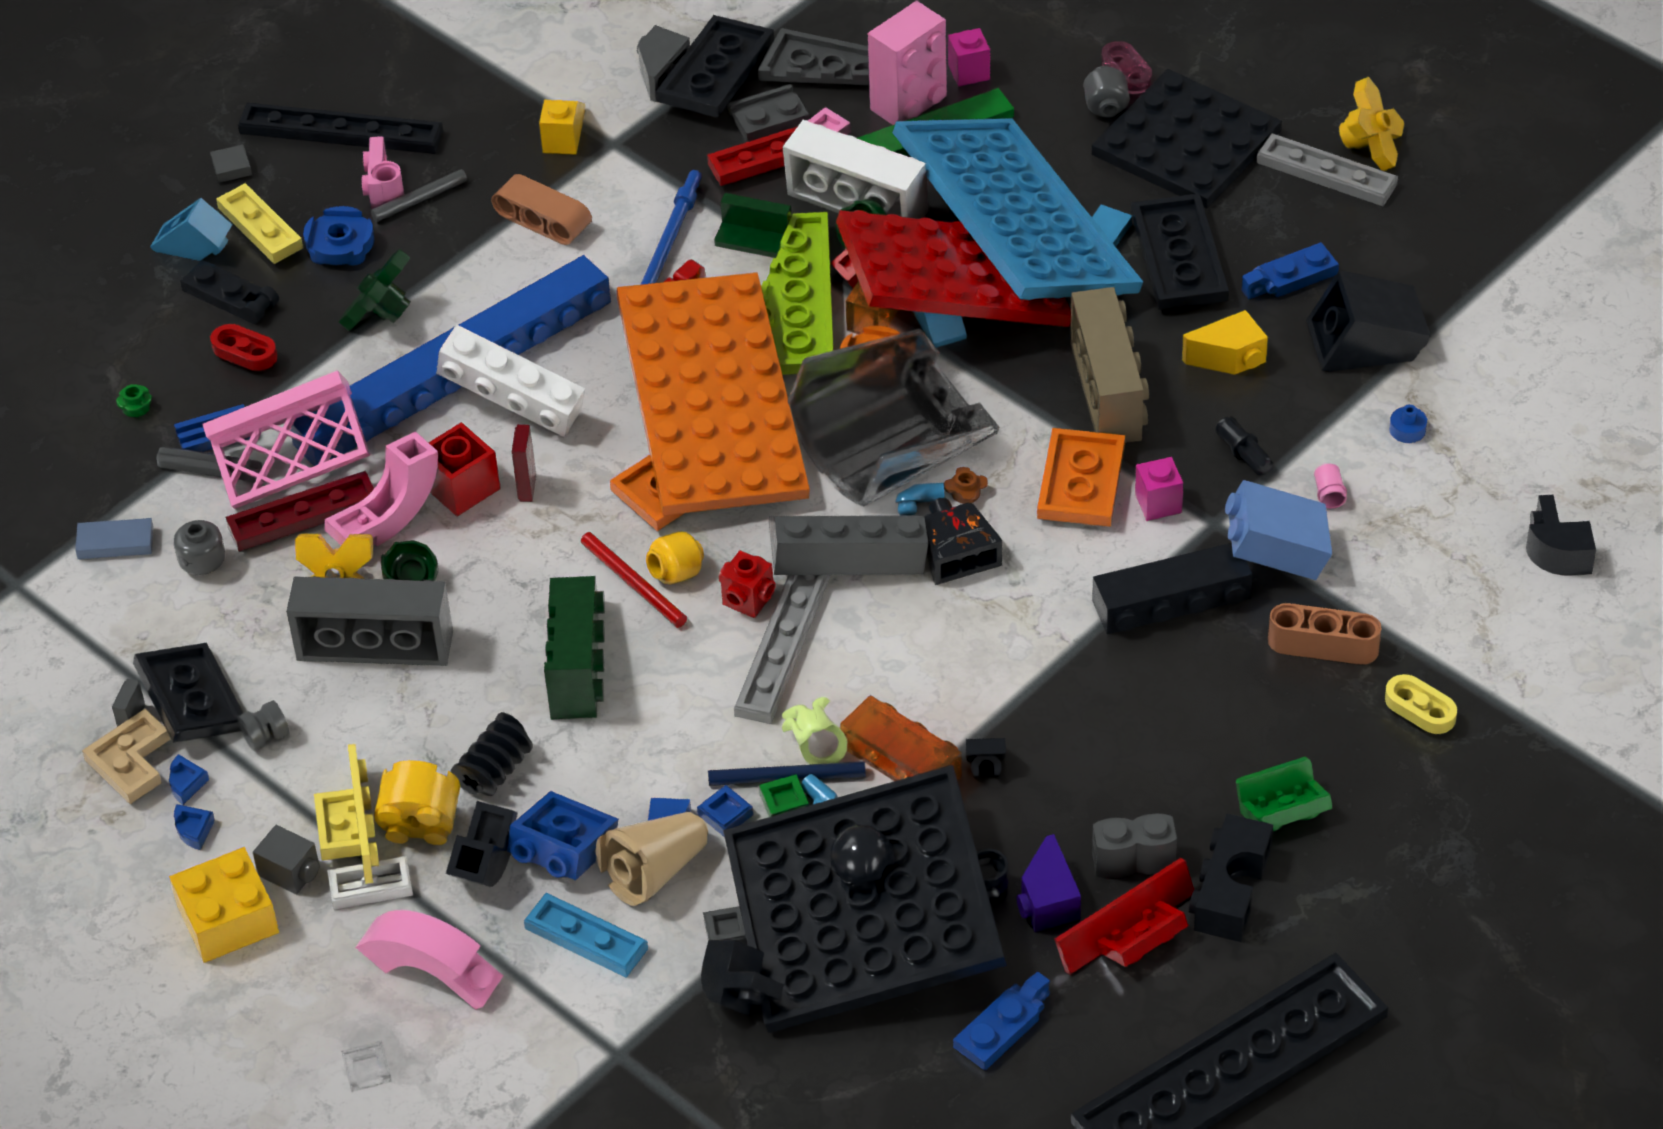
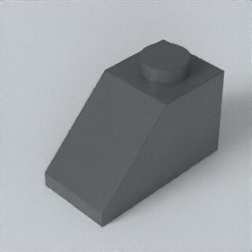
M657 25L646 36L641 37L637 45L640 71L650 100L657 102V89L690 47L689 37Z

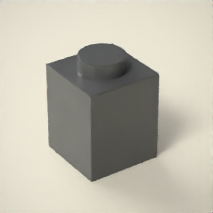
M275 825L252 852L259 877L296 895L306 883L314 880L320 867L315 843L279 825Z

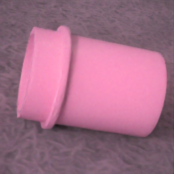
M1335 464L1319 466L1314 472L1318 489V500L1326 504V508L1340 507L1346 501L1347 489L1343 485L1339 467Z

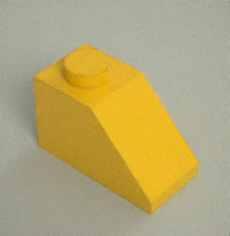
M544 100L539 121L543 153L577 154L586 109L585 103L579 101Z
M1244 310L1184 334L1182 361L1186 365L1236 375L1266 363L1268 337L1249 313Z

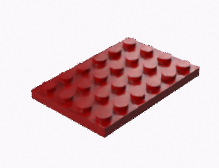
M861 210L854 212L839 211L836 223L869 307L1063 327L1070 326L1071 309L1065 297L1037 298L1032 300L1020 299L960 221L951 223L934 221L930 218H906L896 214H870Z

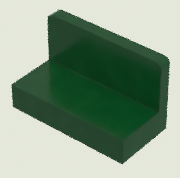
M725 193L721 200L722 223L714 238V244L716 247L776 258L781 247V239L792 217L791 205Z

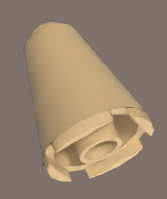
M684 812L608 830L596 842L595 853L600 872L608 871L613 880L608 886L621 901L631 906L647 902L706 846L708 836L707 825L699 816L691 812Z

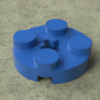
M347 206L331 207L323 210L324 216L314 220L313 216L308 220L304 227L303 236L305 247L310 254L312 262L315 264L358 265L365 260V254L373 246L374 230L372 222L369 218L368 220L364 218L362 211ZM338 233H344L343 237L335 238Z

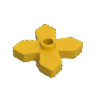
M1367 77L1357 81L1355 84L1353 95L1358 109L1349 112L1345 122L1339 126V134L1342 142L1349 149L1354 147L1361 149L1369 145L1372 159L1382 171L1396 166L1398 153L1393 139L1402 136L1404 121L1394 108L1383 109L1379 89Z
M299 534L295 539L296 560L314 573L312 576L365 579L357 572L358 569L373 557V537L370 534H350L340 548L332 549L321 534ZM331 568L338 570L340 575L335 574Z

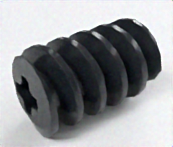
M505 712L498 713L495 720L490 722L486 731L482 732L477 741L471 744L468 752L461 756L459 763L453 765L451 773L459 779L460 787L468 793H482L487 796H493L497 791L496 785H502L505 782V774H512L515 770L514 764H520L523 761V753L531 752L533 748L532 741L528 737L523 725L516 718Z

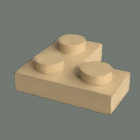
M143 709L83 749L82 752L85 761L129 804H132L162 783L160 774L144 757L168 742L170 736L166 728L151 713Z

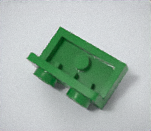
M1301 757L1236 780L1241 814L1248 819L1273 824V831L1280 829L1285 824L1300 819H1312L1317 817L1319 813L1333 809L1331 795L1314 780L1312 763L1307 757Z

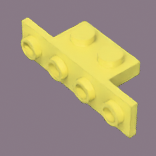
M350 744L348 745L353 789L314 794L322 861L362 855L365 884L373 883L371 867L379 866L376 842L368 843V838L375 837L373 814H364V810L372 809L369 786L361 787V783L368 782L365 759L357 760L356 745Z

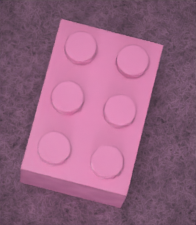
M915 1L868 33L871 111L890 124L895 125L896 121H906L919 116L947 96L946 19L920 2Z

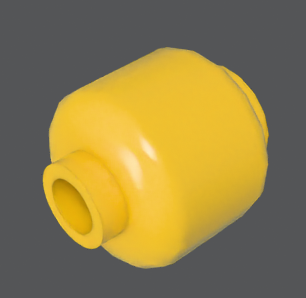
M678 531L659 537L652 542L646 555L647 568L650 574L662 583L676 584L699 574L704 559V551L702 545L689 533Z

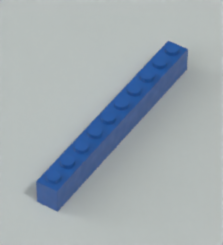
M582 255L462 322L459 326L520 355L611 303L609 277L585 255ZM454 327L350 385L352 392L350 396L366 442L463 387L437 374L439 351ZM343 401L331 404L324 418L339 424L345 412ZM305 415L296 418L290 431L305 437L314 419ZM348 422L346 427L352 430L350 422ZM320 423L312 441L327 447L336 429ZM343 432L335 451L345 454L356 448L355 437ZM292 438L293 445L299 450L302 442ZM309 445L304 457L313 466L319 464L324 451Z

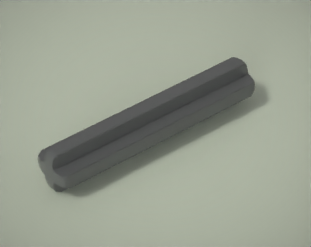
M165 446L159 448L156 460L157 466L160 468L222 477L215 454ZM225 456L226 460L235 464L240 459L238 457ZM248 459L244 468L259 474L262 469V463L258 460ZM229 467L232 475L234 468ZM242 472L238 480L255 482L256 478Z

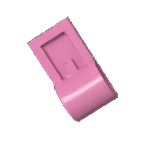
M370 137L369 151L363 152L364 171L368 172V175H362L363 196H369L371 209H374L404 195V188L399 165L387 161L384 137Z

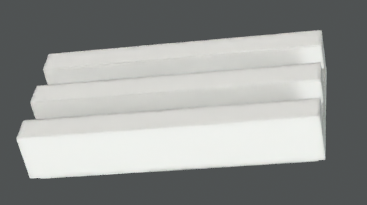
M402 856L379 861V866L371 867L373 883L365 884L363 864L327 870L334 910L413 896L407 857ZM401 872L400 874L389 875V876H384V877H378V878H377V876ZM359 879H361V881L351 882V883H346V884H340V885H338V883H343V882H348V881H354V880H359Z

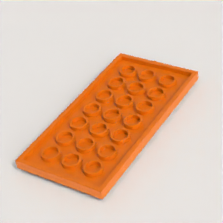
M758 272L617 287V301L662 515L809 499L810 488Z

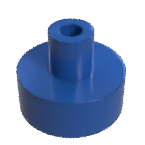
M1408 404L1396 409L1391 414L1389 431L1396 440L1403 443H1415L1425 436L1427 417L1416 406Z

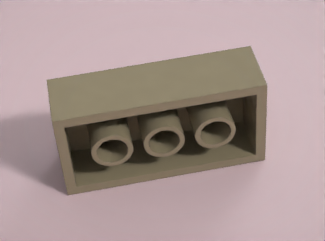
M1114 287L1072 292L1071 347L1094 431L1125 435V443L1142 441V425H1148L1147 408L1143 400L1149 399V389L1146 378H1140L1139 375L1141 373L1139 352L1132 351L1134 347L1132 327H1125L1124 322L1127 321L1124 301H1118Z

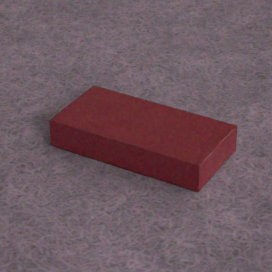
M517 424L511 451L517 496L520 502H533L537 474L530 425Z

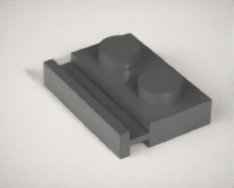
M791 84L728 103L729 114L733 116L734 122L746 142L797 127L802 120L808 121L810 119L807 109L797 93L794 94Z

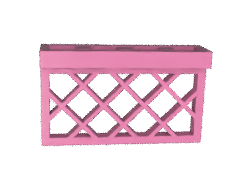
M338 370L202 424L206 437L211 441L231 506L234 509L370 456L350 396L352 392L349 383ZM343 401L345 412L339 424L324 418L331 404ZM304 415L314 419L305 437L290 431L295 419ZM348 422H350L352 430L346 427ZM320 423L336 429L327 447L312 441ZM268 429L280 432L271 451L256 445L261 433ZM343 432L355 437L358 449L346 454L335 451ZM287 436L302 442L294 460L278 454ZM236 442L246 446L237 464L226 460L223 447ZM309 445L324 451L319 464L311 468L300 464ZM253 449L268 455L259 474L244 468ZM275 459L291 465L285 478L278 481L267 478ZM229 467L234 468L232 475ZM243 472L256 478L251 491L238 496L235 485L241 473Z

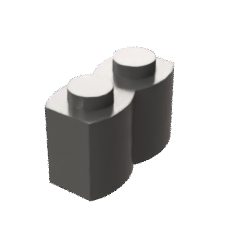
M1147 814L1134 820L1108 818L1093 824L1092 856L1096 876L1117 879L1129 876L1135 872L1154 875L1176 861L1177 836L1173 816L1167 814Z

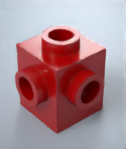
M741 550L738 551L731 562H726L723 565L718 578L721 583L722 605L752 618H756L771 599L776 586L775 581H773L772 563L767 562L760 556H753Z

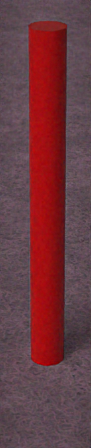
M587 532L582 536V545L674 626L680 628L686 623L687 616L594 534Z

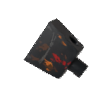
M938 498L930 504L929 511L931 514L925 515L928 538L927 558L935 585L1002 566V539L974 504L965 503L952 507L947 498Z

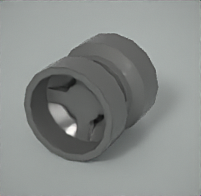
M274 700L263 704L261 710L255 713L248 711L237 717L242 734L252 751L264 747L266 741L272 738L280 740L290 734L286 719Z

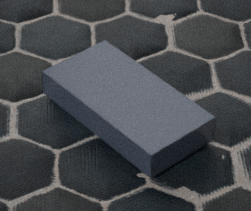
M152 518L77 523L75 549L77 559L152 554L154 528Z

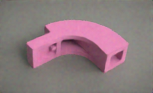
M416 431L386 445L385 469L377 486L359 503L326 518L325 531L340 545L343 544L350 534H370L373 537V544L377 547L391 539L414 518L426 501L436 478L438 451Z
M394 910L376 917L355 947L385 973L400 966H411L432 974L475 1010L484 1006L503 977L498 970L477 953L481 945L450 924L419 912Z

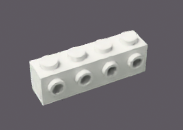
M457 324L439 351L437 374L563 437L566 436L581 412L585 388Z

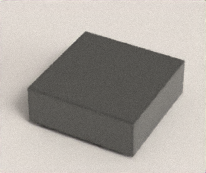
M243 144L210 152L218 183L252 175Z
M127 678L112 705L117 727L142 711L145 707L140 681Z
M739 906L703 912L708 940H737L748 945Z

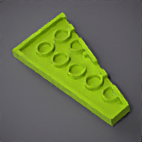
M828 212L793 213L781 239V247L777 257L773 258L769 267L770 273L767 280L763 281L761 285L782 375L833 373L834 351Z

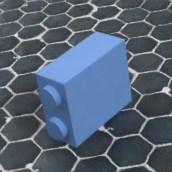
M1246 480L1242 481L1236 493L1229 495L1225 506V513L1229 515L1228 539L1232 542L1233 557L1317 580L1332 556L1326 504Z

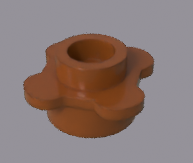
M968 467L957 468L953 478L944 482V490L951 493L952 498L962 504L973 503L978 500L981 489L988 486V480L985 476L976 475Z

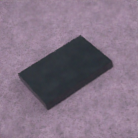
M207 642L134 655L133 665L173 743L241 731L237 717L243 714V711Z

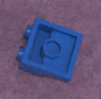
M550 791L510 825L507 852L511 853L520 863L529 862L545 867L554 877H566L577 880L596 862L595 850L598 838L608 830L618 828L619 819Z

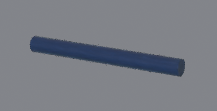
M865 761L708 770L709 786L767 783L797 774L799 781H803L810 774H814L820 780L866 777Z

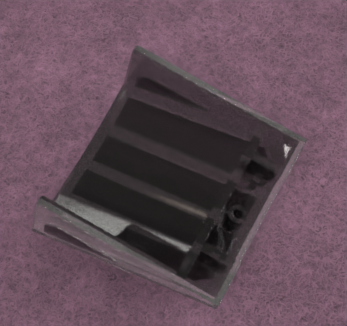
M921 329L805 358L802 361L787 401L791 409L796 433L814 465L838 492L862 507L996 435L1000 429L982 404L969 405L938 367L936 362L940 352Z

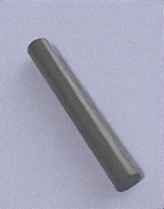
M463 169L455 171L372 209L371 215L375 222H379L467 182V176Z

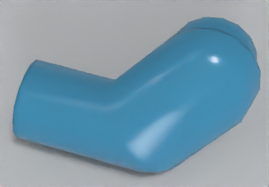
M944 483L915 484L900 492L895 500V503H898V513L900 515H915L917 503L933 502L938 498H945Z
M814 774L806 776L801 783L804 793L814 800L813 804L838 798L837 794Z

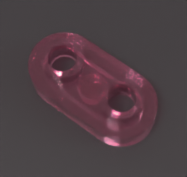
M1114 41L1103 47L1101 56L1102 66H1110L1121 70L1126 76L1130 94L1143 93L1151 86L1152 69L1132 45L1123 41Z

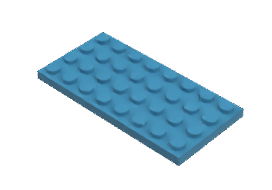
M1012 118L896 121L892 133L911 157L926 163L925 176L1020 299L1071 297L1072 292L1109 287L1115 288L1116 295L1140 292L1143 284L1142 279Z

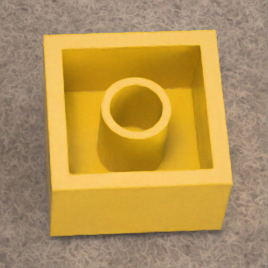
M245 847L169 876L176 905L203 963L279 933L273 904Z

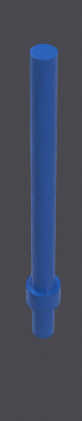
M690 171L684 186L678 189L673 201L675 207L640 285L657 283L687 211H690L696 202V191L702 179V174L699 171Z

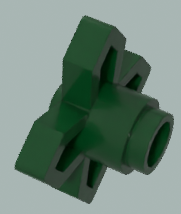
M399 248L381 269L379 268L373 274L369 273L357 287L360 295L348 307L338 323L350 331L367 311H373L381 319H388L394 323L407 309L411 301L405 297L406 292L392 281L402 271L411 257Z

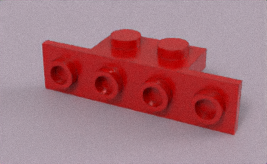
M1179 858L1055 938L1054 940L1065 972L1070 975L1101 954L1126 967L1129 964L1138 962L1143 955L1160 944L1170 941L1175 934L1188 927L1185 913L1174 908L1191 897L1194 891L1186 861Z

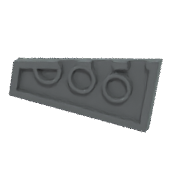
M781 28L758 70L759 81L869 85L868 46Z

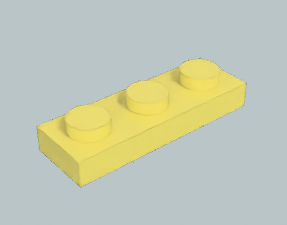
M246 183L216 198L218 209L274 264L303 249L302 238Z

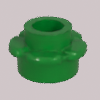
M131 384L123 388L119 392L120 397L116 399L117 406L122 409L126 416L140 417L149 411L152 395L149 394L147 387Z

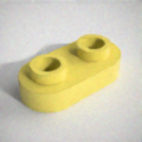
M1397 675L1388 681L1385 702L1392 711L1429 733L1442 734L1454 727L1457 706L1451 698L1412 675Z

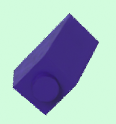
M1054 834L1046 836L1022 876L1021 894L1016 897L1022 918H1029L1034 932L1081 920V894Z

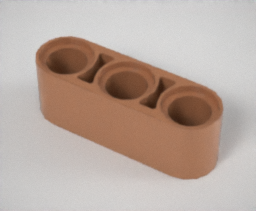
M515 174L491 198L494 209L502 217L563 245H569L592 222L591 212L583 203L520 174Z
M1282 603L1271 610L1268 644L1275 652L1286 655L1359 665L1369 664L1375 661L1379 655L1382 628L1380 621L1373 615Z

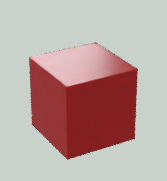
M462 422L429 442L438 451L437 473L430 493L457 517L501 489L495 451Z

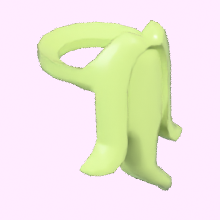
M826 697L817 698L812 703V710L805 705H796L782 713V717L785 719L782 724L783 732L793 731L802 756L809 764L839 763L847 751V739L844 732L824 712L825 707L830 702ZM824 729L837 736L838 746L832 755L819 758L810 753L808 739L812 733Z

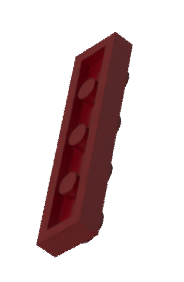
M363 471L226 516L227 527L240 552L324 524L326 518L362 501L374 490V487L367 472Z

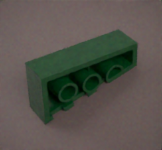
M596 576L550 578L549 619H547L548 641H546L545 647L547 662H544L551 720L597 718V702H604L603 679H597V672H604L605 669L604 650L598 649V643H605L604 620H598V614H605L604 591H597Z

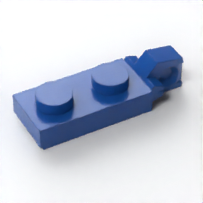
M1320 242L1262 264L1253 269V271L1243 275L1241 291L1248 300L1267 292L1268 294L1280 297L1335 276L1339 271V263Z
M1036 972L1024 982L1022 987L1014 984L1010 989L1008 988L953 1039V1048L981 1069L987 1070L1039 1021V1014L1044 1009V1003L1042 1002L1050 995V980L1041 973Z

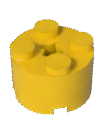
M399 761L393 764L392 770L387 771L385 769L382 773L374 813L376 823L386 831L385 838L390 842L400 844L406 843L409 838L424 839L432 845L445 844L448 835L453 830L460 792L459 779L450 771H448L447 777L436 772L437 765L424 761Z

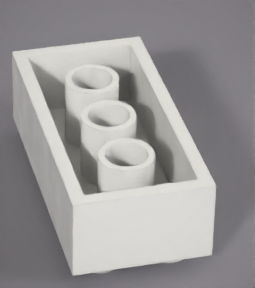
M802 120L783 146L787 195L836 213H839L842 208L850 206L854 201L864 199L878 202L887 215L896 214L901 217L920 219L924 218L928 212L927 180L925 176L926 163L806 120Z

